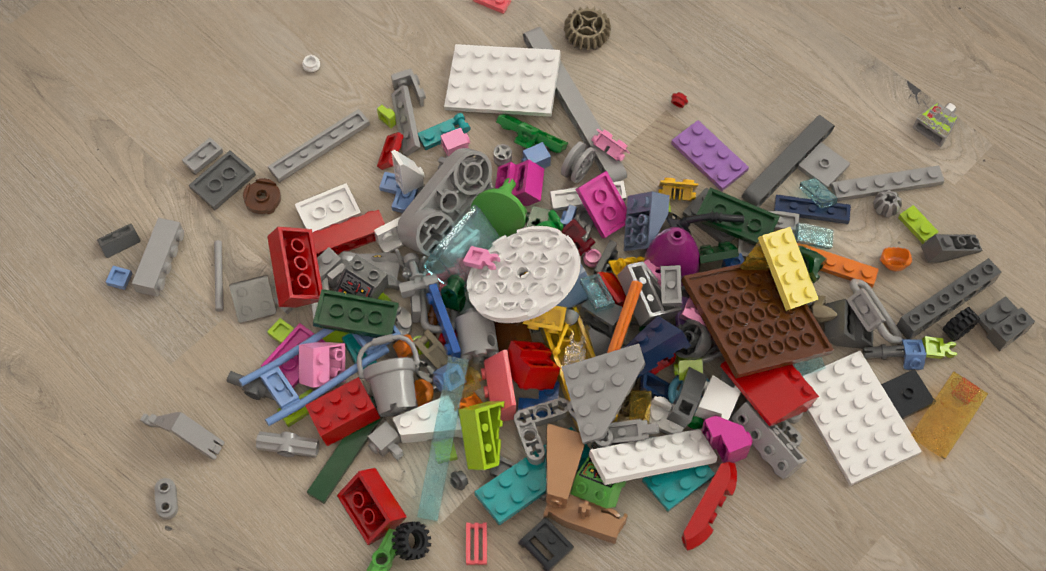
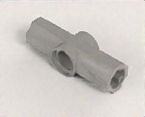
M260 431L256 439V449L277 452L285 457L300 455L316 458L319 452L320 441L319 439L299 437L292 432L276 434Z

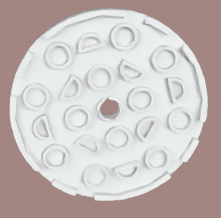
M546 226L518 229L516 234L508 237L504 235L492 243L493 246L488 250L490 254L499 255L500 262H492L495 264L496 270H490L485 265L482 270L471 267L467 279V290L474 308L489 320L500 323H519L533 319L559 304L575 285L581 266L578 249L569 236L562 234L558 229Z

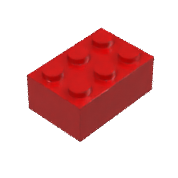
M359 377L305 405L326 446L380 419Z

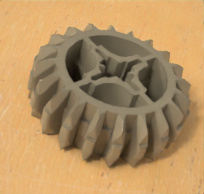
M588 6L585 9L580 7L578 11L574 9L572 14L569 13L568 18L565 20V37L568 39L569 44L573 43L574 48L579 46L580 50L586 48L587 51L590 48L595 50L597 46L602 47L603 43H606L610 37V20L607 18L606 13L602 14L601 9L596 11L595 7L589 9Z

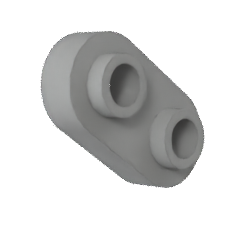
M163 478L156 483L154 488L156 512L162 519L169 520L175 517L178 512L177 488L171 479ZM167 485L168 488L163 491L162 487ZM165 505H169L167 510H163Z

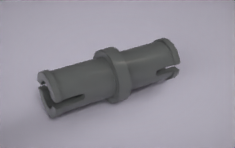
M881 344L876 347H863V353H865L863 356L865 359L881 358L882 360H886L887 357H904L905 351H902L904 345L886 346Z

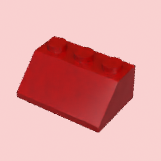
M376 468L358 471L337 495L367 545H371L384 537L388 529L395 530L407 518Z

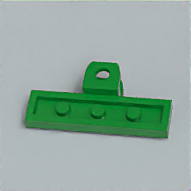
M501 114L497 118L496 123L500 124L503 129L517 132L518 136L515 137L514 143L524 148H530L541 142L549 147L550 151L555 153L562 152L567 148L568 142L515 117Z

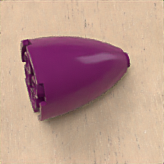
M671 227L659 233L650 243L644 256V261L648 259L653 265L660 268L655 271L656 273H661V266L680 265L682 279L683 276L699 273L700 270L698 246L692 235L680 227Z

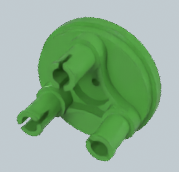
M510 178L505 179L503 185L498 189H488L479 193L471 204L470 214L475 226L482 233L494 239H499L504 235L508 237L516 234L517 230L522 229L526 222L525 214H527V209L512 194L516 183L513 179L508 183Z

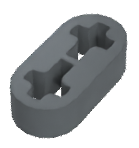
M420 359V364L415 366L416 376L419 379L430 382L435 393L440 392L433 385L431 379L434 376L433 372L437 369L430 361ZM427 366L428 374L423 370L420 372V367L425 368Z

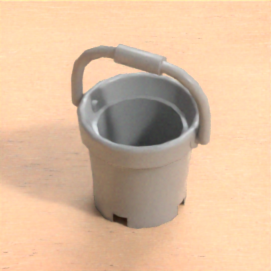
M389 334L374 338L360 349L357 356L359 378L361 380L365 379V381L370 383L380 417L396 416L400 412H407L418 407L413 373L415 372V366L420 364L415 344L403 335ZM394 340H402L412 349L414 359L409 357L393 358L371 364L365 369L362 368L363 354L373 345L378 346L394 342Z

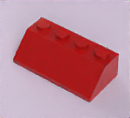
M278 226L267 238L279 307L297 308L317 303L322 290V283L312 229Z

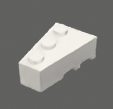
M449 395L393 417L394 426L402 443L422 442L428 439L439 438L443 440L450 437L463 438L461 422L457 412L454 410V405Z

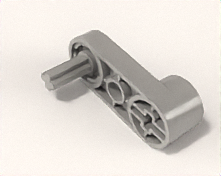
M461 148L455 150L450 156H441L438 159L440 165L437 167V172L402 213L398 221V238L404 246L428 257L441 256L451 248L455 240L456 224L469 210L475 197L485 190L491 180V162L482 152L470 148ZM447 195V201L443 205V199Z

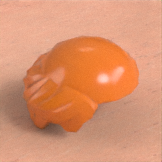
M888 247L883 250L880 261L890 271L899 272L911 265L912 256L906 248Z
M424 379L415 380L417 406L420 407L432 402L434 395L432 384Z

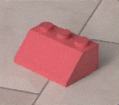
M502 350L484 360L481 376L482 380H486L487 386H483L485 398H489V401H504V407H501L500 420L509 421L514 420L516 401L507 350Z

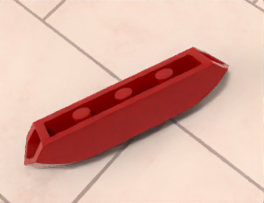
M726 462L719 466L681 538L687 551L704 543L714 531L709 524L712 525L718 515L715 513V510L718 506L722 508L727 498L725 495L733 496L736 488L737 469L735 463Z

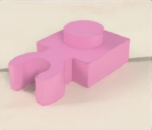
M471 246L463 263L465 266L481 270L484 265L490 270H496V266L492 262H500V258L497 254H490L486 249Z

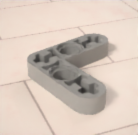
M558 398L519 410L515 413L514 424L527 460L531 464H540L545 459V450L536 427L567 417L569 415L568 400ZM558 406H562V408H564V411L558 409ZM540 410L548 413L544 418H539L536 414ZM521 417L526 419L525 423L520 420ZM532 433L535 435V438L532 441H527L524 439V435ZM533 446H535V450L537 454H539V457H535V455H533Z

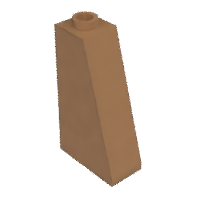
M548 424L546 431V502L557 508H566L585 444H583L579 432Z

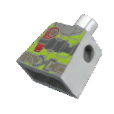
M939 103L934 104L917 117L913 129L942 147L958 118L954 114L956 107L951 103H948L945 107Z

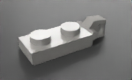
M641 419L614 422L608 428L613 435V443L611 445L644 441V439H649V435L659 433V425L657 423L647 424V420ZM608 434L603 439L605 442L608 441Z

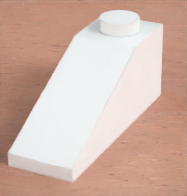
M391 151L395 180L403 194L423 186L425 174L422 168H418L414 161L398 151Z

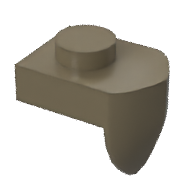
M818 295V300L812 302L811 312L817 322H828L837 317V313L833 309L825 306L826 296Z

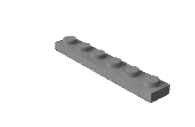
M358 109L275 161L268 168L278 182H281L369 126V120Z
M938 165L832 182L831 188L837 202L875 196L880 191L884 192L885 190L900 192L943 185L944 178Z

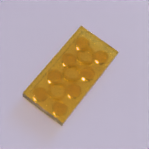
M953 371L911 433V436H913L915 441L945 459L988 393Z

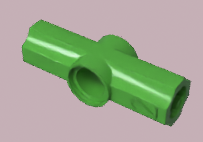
M388 529L378 550L373 553L372 561L366 571H389L391 569L392 562L396 556L395 552L397 551V549L393 550L392 548L395 542H391L395 538L392 534L396 530ZM381 557H386L388 559L387 562L382 565L378 564L377 560Z

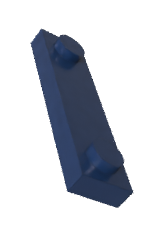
M776 194L774 211L799 214V218L849 224L850 204Z

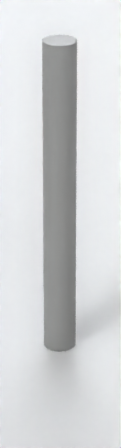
M217 240L214 241L215 310L220 312L223 311L222 241Z

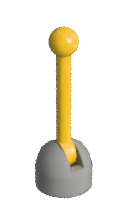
M566 309L565 326L557 346L553 348L554 355L560 354V346L569 325H574L579 318V314L574 310Z

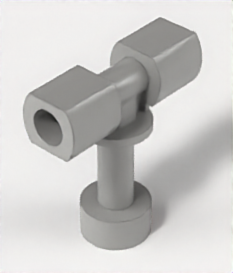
M409 253L404 256L405 267L411 270L412 276L409 281L399 284L402 298L416 295L415 291L426 288L428 291L429 285L437 283L438 288H440L436 273L427 276L419 273L417 266L420 264V260L416 253Z

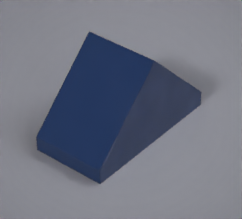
M648 371L640 376L638 400L651 401L655 396H661L669 401L668 388L670 383Z

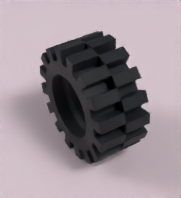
M970 307L961 310L960 313H957L955 317H952L942 330L952 341H956L970 332L979 323L980 318Z
M421 522L401 523L400 526L395 528L397 531L393 532L392 535L395 538L391 542H395L392 548L393 550L397 549L395 554L397 556L400 555V559L417 560L426 556L425 553L429 552L427 547H431V543H428L431 536H427L429 530L425 529L426 526L421 524ZM410 533H412L415 540L413 549L408 541Z

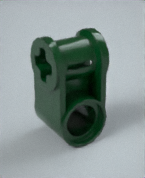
M458 275L449 276L447 285L441 289V297L445 308L461 312L466 302L465 283Z

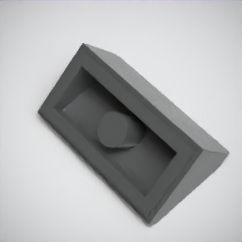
M132 223L97 240L106 258L141 242Z

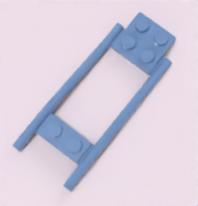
M394 325L392 335H401L397 327ZM323 328L300 344L318 342L335 330ZM352 334L361 347L374 339V337ZM390 343L369 347L365 351L367 356L362 359V368L388 354L390 351L386 345ZM297 345L274 361L240 378L239 383L241 386H244L259 377L281 408V411L265 419L267 425L270 426L305 407L306 404L314 401L358 372L357 363L300 400L279 366L299 354V345Z

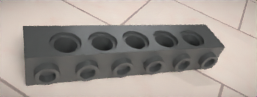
M989 258L903 315L896 326L906 339H913L995 283L1002 273L1001 270Z

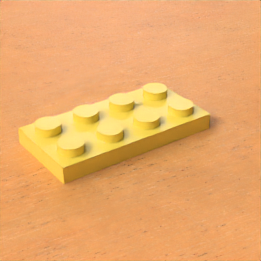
M791 227L758 237L786 311L818 300Z

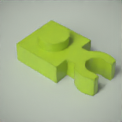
M928 336L922 338L927 358L942 359L945 356L953 358L957 355V352L950 350V348L956 346L955 342L951 341L944 344L943 338Z

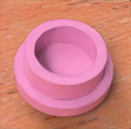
M591 249L588 253L585 252L583 261L588 267L594 268L602 255L598 250Z

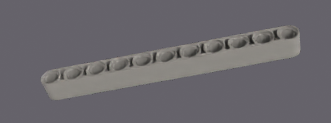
M541 27L523 33V38L528 48L554 50ZM560 60L555 89L556 97L583 143L586 144V148L591 147L596 150L594 161L600 172L607 171L613 182L626 179L627 173L621 161H616L607 154L610 147L608 146L603 151L593 145L592 138L594 135H599L596 129L598 128L600 131L602 129Z

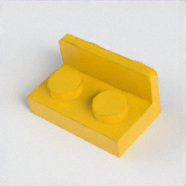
M556 305L538 317L523 321V324L528 325L527 328L539 330V327L547 328L546 332L558 334L559 331H563L567 307Z

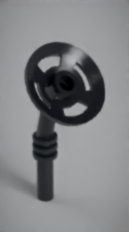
M712 211L707 214L680 218L676 214L668 212L666 220L670 227H680L691 234L689 229L690 223L710 221L711 223L713 221L715 223L718 221L719 223H744L745 216L728 215L722 212L718 214V212L714 213Z

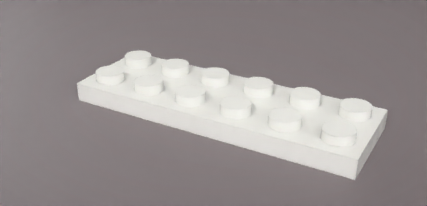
M700 429L644 439V441L591 449L589 457L605 485L716 463L718 458Z

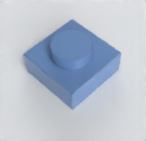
M113 266L107 277L106 284L125 290L132 276L131 270Z

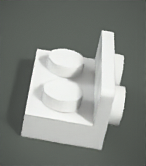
M400 217L374 230L376 241L383 253H390L396 248L404 246L397 233Z
M655 396L650 401L643 420H647V424L657 423L659 431L668 435L680 433L684 428L667 419L673 404L666 398Z

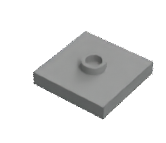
M821 142L798 165V169L827 190L832 182H835L849 167L850 163Z

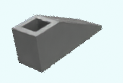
M935 234L921 246L928 263L945 262L983 251L976 235Z
M691 367L688 368L667 416L668 420L684 428L691 422L699 404L707 375Z

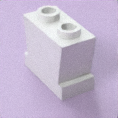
M713 375L710 382H705L702 391L704 395L703 398H700L694 416L704 419L719 416L729 420L741 391L736 385L732 388Z

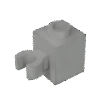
M387 421L368 436L370 443L368 446L375 454L379 453L384 457L390 451L396 460L404 456L402 449L398 446L401 442L400 436Z

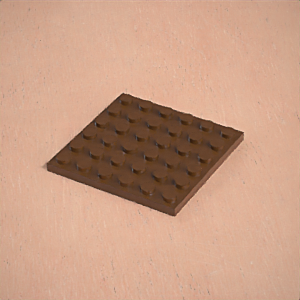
M766 259L683 276L681 279L683 286L735 378L830 355L834 351L807 304L786 311Z

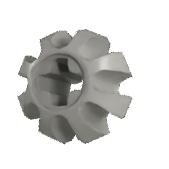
M891 190L880 191L873 201L874 209H876V213L879 215H884L885 217L895 216L902 207V199L899 198L898 193Z

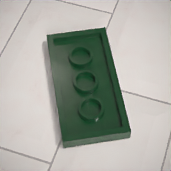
M711 187L697 215L714 211V213L718 212V214L722 212L728 215L745 216L744 223H719V221L717 223L715 221L713 223L710 221L700 223L761 248L758 237L772 233L780 218L779 215Z
M322 289L313 320V327L374 338L393 334L399 303Z

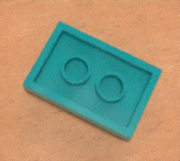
M702 465L647 476L642 479V482L666 511L669 512L710 481L715 473L708 465Z

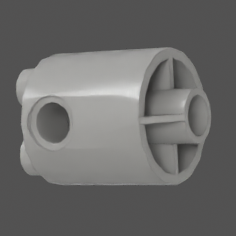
M469 308L465 310V314L456 317L455 327L458 344L461 349V362L473 361V364L484 363L485 359L499 353L494 321L483 317L475 308Z

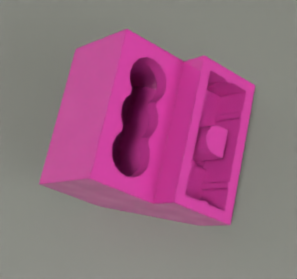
M526 160L517 165L512 162L506 163L498 167L495 189L501 187L505 179L510 178L508 183H510L511 179L516 183L512 194L519 199L523 206L540 202L545 169L531 160Z
M713 416L704 420L701 431L712 449L717 450L723 463H735L747 458L753 440L750 433L746 432L742 425L719 416Z

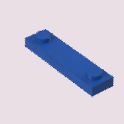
M437 283L429 285L426 298L428 304H432L446 342L444 344L446 354L451 356L452 362L460 360L461 349Z

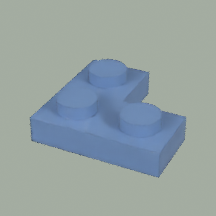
M384 172L379 189L383 192L396 194L391 207L392 211L403 213L415 199L418 188L403 194L395 180V174Z

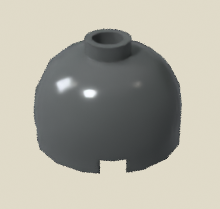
M688 319L686 323L680 324L677 328L683 331L691 347L687 349L683 347L676 351L675 354L683 359L697 360L703 358L710 350L712 336L708 328L702 323Z

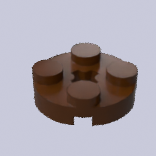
M260 178L245 187L243 199L249 211L256 214H272L281 202V193L274 181ZM262 193H265L266 198L259 199L258 196H261Z

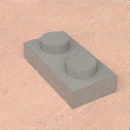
M209 138L182 159V161L194 174H197L222 154L223 150L214 140Z
M680 265L661 266L662 306L682 305Z

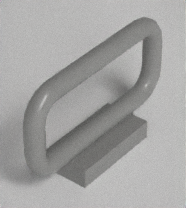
M427 269L422 271L421 274L426 276L430 272L438 273L446 269ZM426 288L415 291L416 295L410 296L412 323L421 322L425 331L428 329L431 333H442L440 326H433L428 322ZM451 310V324L453 330H456L455 319L459 316V312Z
M852 279L849 285L853 295L847 301L867 332L877 328L886 341L896 344L902 342L900 330L872 288L861 279ZM883 322L886 323V325L888 326V328L890 329V331L892 332V334H890V333L888 332V330H887L886 327L884 326Z

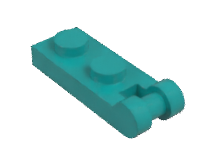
M458 113L449 120L418 132V138L425 151L440 145V135L456 130L454 126L458 124V128H461L464 134L469 132L471 127L465 122L464 115Z

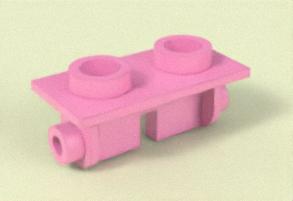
M598 128L596 129L599 135H594L592 138L593 145L603 151L609 146L607 154L616 161H622L625 157V152L630 153L626 149L627 145L624 142L613 140V135L605 129L603 132Z

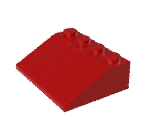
M726 361L720 365L769 427L808 411L819 398L813 387L808 384L792 364L740 378L734 377Z

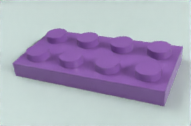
M699 120L671 141V144L721 192L749 169L738 156Z

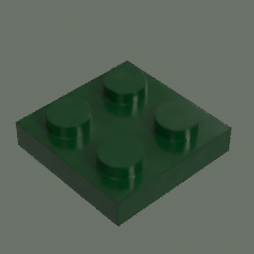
M729 241L719 242L718 246L713 247L711 245H702L698 249L700 263L739 257L738 248Z

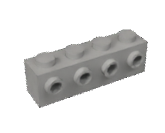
M163 218L157 219L132 281L136 292L158 297L160 290L164 289L165 277L171 271V262L178 253V244L184 238V230L180 222Z
M749 401L745 402L731 417L734 423L742 425L745 431L750 433L753 440L752 446L756 447L760 452V456L773 467L775 474L782 479L792 476L807 461L776 424L768 426Z

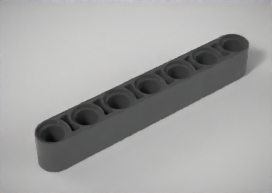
M818 115L748 186L742 198L748 203L760 207L798 168V165L831 134L835 125L821 115Z

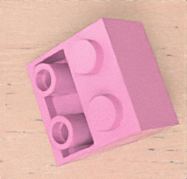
M313 342L299 345V384L313 388L320 387L345 371V343Z

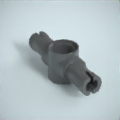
M230 371L228 374L227 382L241 387L248 397L255 400L265 399L266 397L274 400L260 377L241 386L239 379L244 377L243 375Z

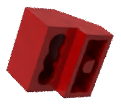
M511 341L507 350L511 377L518 384V387L523 390L537 389L543 391L544 389H553L561 368L550 359L552 351L542 342Z

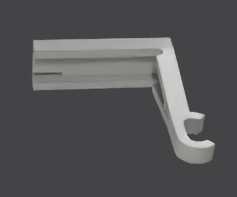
M182 412L162 416L154 414L148 416L144 413L140 419L141 422L150 427H159L173 433L212 460L216 459L217 456L215 454H219L221 446L225 443Z

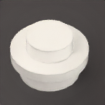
M314 55L306 56L302 62L303 69L307 72L317 71L320 68L319 59Z

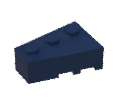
M657 316L624 348L636 344L640 345L645 361V366L638 375L640 377L657 367V363L666 357L670 359L675 356L673 353L683 347L687 349L691 345L682 330Z

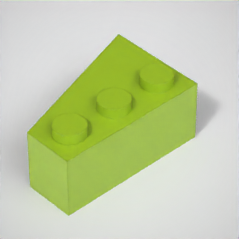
M487 401L459 409L466 461L469 470H486L499 466L501 448L499 427H502L503 424L500 416L501 407H504V401Z

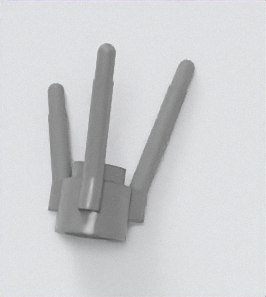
M396 248L395 252L403 270L402 275L405 281H409L412 276L411 270L405 267L403 258ZM423 256L418 267L419 273L422 272V268L426 259L425 256Z

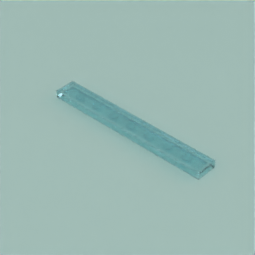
M448 357L417 515L418 518L438 521L469 363L467 359Z

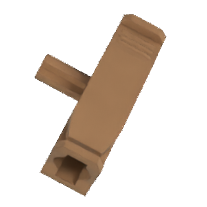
M570 495L566 508H557L547 503L543 519L545 517L548 519L549 517L563 527L616 544L617 536L626 524L628 514L624 513L623 517L619 519L620 514L612 508L606 509L577 496Z

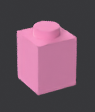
M461 128L440 135L441 145L447 156H450L455 150L468 148L470 143L467 133L464 134Z

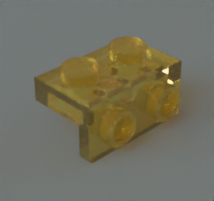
M463 364L462 366L466 373L464 377L467 382L452 391L458 397L467 398L472 396L474 391L482 388L480 385L482 378L478 370L475 371L474 367Z

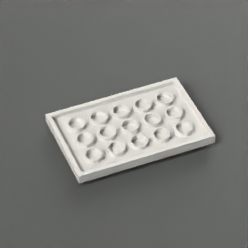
M455 44L444 108L450 111L551 117L561 52L560 50Z
M861 351L803 375V378L819 395V398L808 409L807 413L850 486L915 457L922 452Z

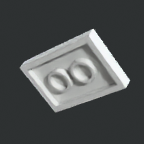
M347 183L295 204L305 228L312 229V233L316 230L329 228L333 224H340L352 217L362 216Z

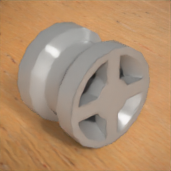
M506 144L497 145L493 152L495 164L502 166L512 162L511 148Z

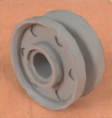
M581 141L578 142L568 153L561 168V175L565 177L571 175V181L575 183L580 182L592 166L596 150L591 147L586 150V144Z

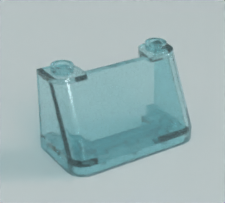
M474 204L437 245L422 267L430 274L436 273L438 280L445 286L450 275L460 276L464 280L466 293L468 291L467 279L471 267L465 266L463 260L470 247L474 246L489 250L493 246L492 243L499 239L500 236L481 209Z

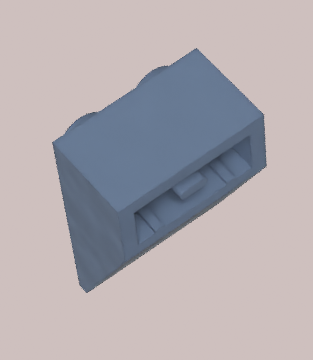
M652 191L628 196L624 251L641 250L649 247L668 216L669 195Z

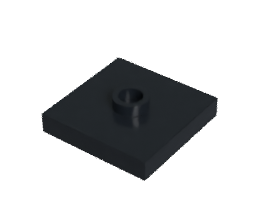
M915 369L881 384L902 419L936 403Z

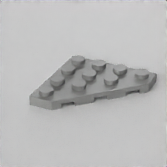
M639 344L562 367L583 444L604 439L609 426L621 409L622 403L626 396L629 395L635 380L645 366Z

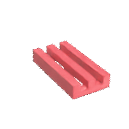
M483 522V524L466 523V565H487V522ZM471 529H474V560H470ZM479 529H483V560H479Z

